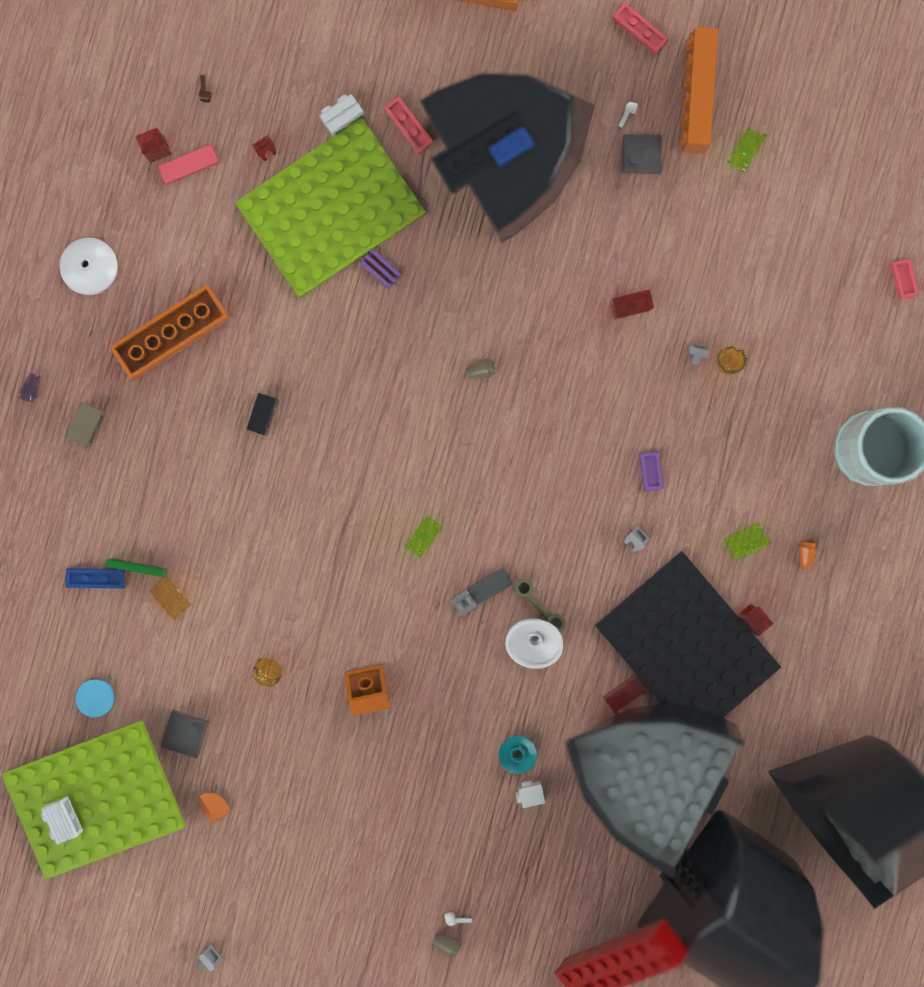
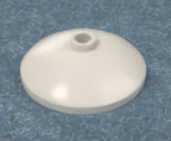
M81 238L72 242L64 250L60 259V273L64 282L70 289L83 295H96L107 290L114 282L118 271L115 253L106 243L96 238ZM88 261V266L84 268L83 263Z
M525 619L517 622L509 629L505 645L509 656L516 663L527 668L540 669L554 664L560 658L563 651V638L558 629L551 623L541 619Z

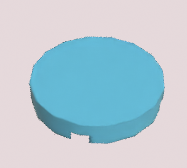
M93 679L83 683L76 693L77 707L84 715L92 718L107 714L115 702L113 688L101 679Z

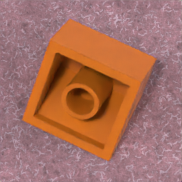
M382 664L344 672L348 703L353 716L390 708Z

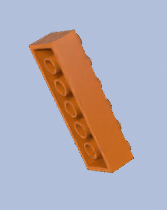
M695 27L693 32L689 34V39L686 40L685 51H688V56L685 58L684 70H687V74L683 79V89H686L685 96L682 97L681 107L685 109L684 115H681L680 127H683V132L679 137V146H682V152L704 154L711 145L719 28Z
M206 284L111 345L110 349L130 380L136 381L230 321L231 317L212 288Z

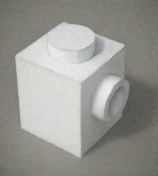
M524 781L518 786L519 792H515L518 804L522 803L523 808L545 803L540 781Z

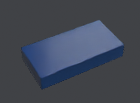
M523 127L489 148L499 167L535 146V144Z

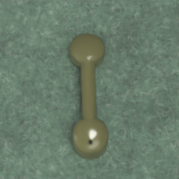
M525 578L517 580L513 587L514 593L518 597H526L544 616L547 622L555 626L559 632L563 631L566 626L564 617L560 614H551L532 593L533 584L530 580Z

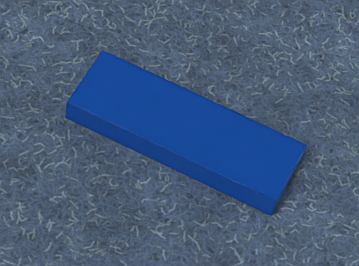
M66 568V588L124 589L125 570Z

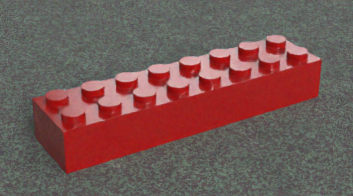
M663 919L566 957L555 971V975L565 987H625L679 968L689 950Z

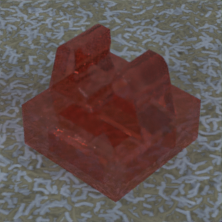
M268 135L252 145L257 155L264 161H267L266 151H271L273 155H276L275 145Z

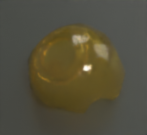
M731 346L722 349L717 354L716 365L723 374L729 376L736 375L745 368L748 358L744 350H738Z
M258 659L253 668V678L264 687H272L279 682L282 667L272 659Z

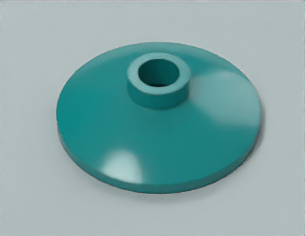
M516 735L507 738L499 749V761L502 767L513 774L528 772L534 766L537 759L535 745L524 736ZM516 750L521 752L519 757L514 756Z

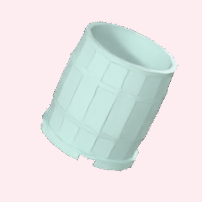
M879 408L863 411L851 416L839 428L835 440L834 456L839 469L850 480L865 486L896 485L916 477L924 469V422L916 414L897 408Z

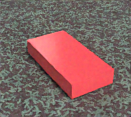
M910 258L890 263L899 300L920 295Z

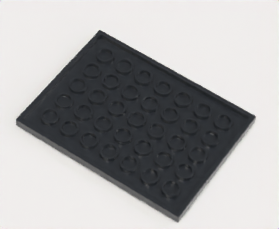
M680 551L595 624V627L661 704L677 703L724 717L781 668L778 662L683 551Z

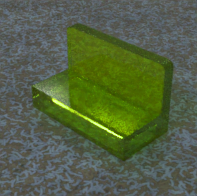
M747 128L727 163L744 172L750 165L767 134L759 135Z
M426 516L404 548L421 558L442 526Z
M758 523L724 538L734 560H738L771 545L769 537H765Z

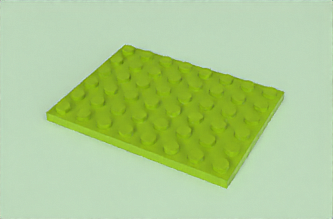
M362 117L235 202L299 299L426 214Z
M143 720L44 756L1 774L45 880L186 827ZM68 796L83 832L77 837L57 845L55 840H52L49 835L50 828L47 822L45 823L42 820L41 809L46 804Z

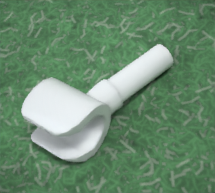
M629 102L626 105L624 115L618 124L619 127H623L629 113H636L637 103Z
M454 912L444 914L445 922L449 926H453L456 923H472V918H455Z

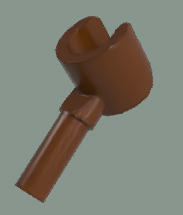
M201 75L199 97L202 102L210 103L211 92L206 91L205 75Z

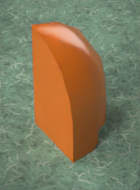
M204 793L198 797L200 808L210 825L231 812L225 800L215 793Z

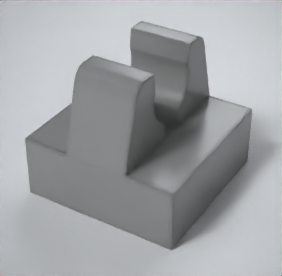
M690 342L688 344L687 351L688 354H692L690 359L692 364L699 365L701 357H708V347Z
M635 526L626 537L624 543L627 544L631 541L634 544L631 550L635 552L643 549L650 538L638 526Z
M465 590L451 600L461 616L478 606L468 590Z
M210 944L198 956L201 961L197 963V966L201 971L207 968L211 972L223 958Z

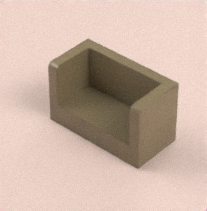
M81 402L65 437L83 446L91 447L106 412Z

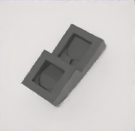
M501 568L468 587V590L478 605L511 586L512 582L504 568Z

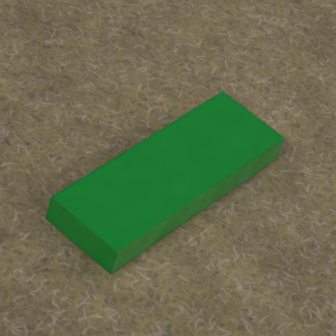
M113 558L108 559L106 562V567L158 577H166L167 575L165 568Z

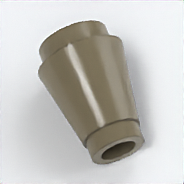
M484 359L466 368L469 379L487 378L496 374L492 359Z
M436 934L432 945L449 957H456L461 942L457 941L458 939Z

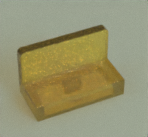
M168 576L161 578L150 589V593L172 619H176L191 606L190 602Z

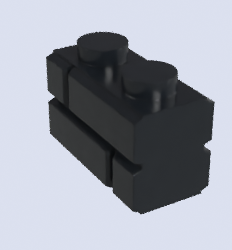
M258 393L246 429L267 436L279 400Z

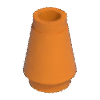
M801 540L799 545L800 568L811 569L818 549L816 546L817 542Z

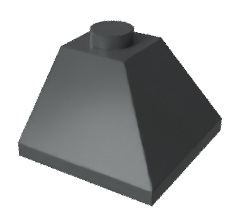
M623 135L622 174H661L662 135Z
M172 710L161 747L198 758L209 721Z

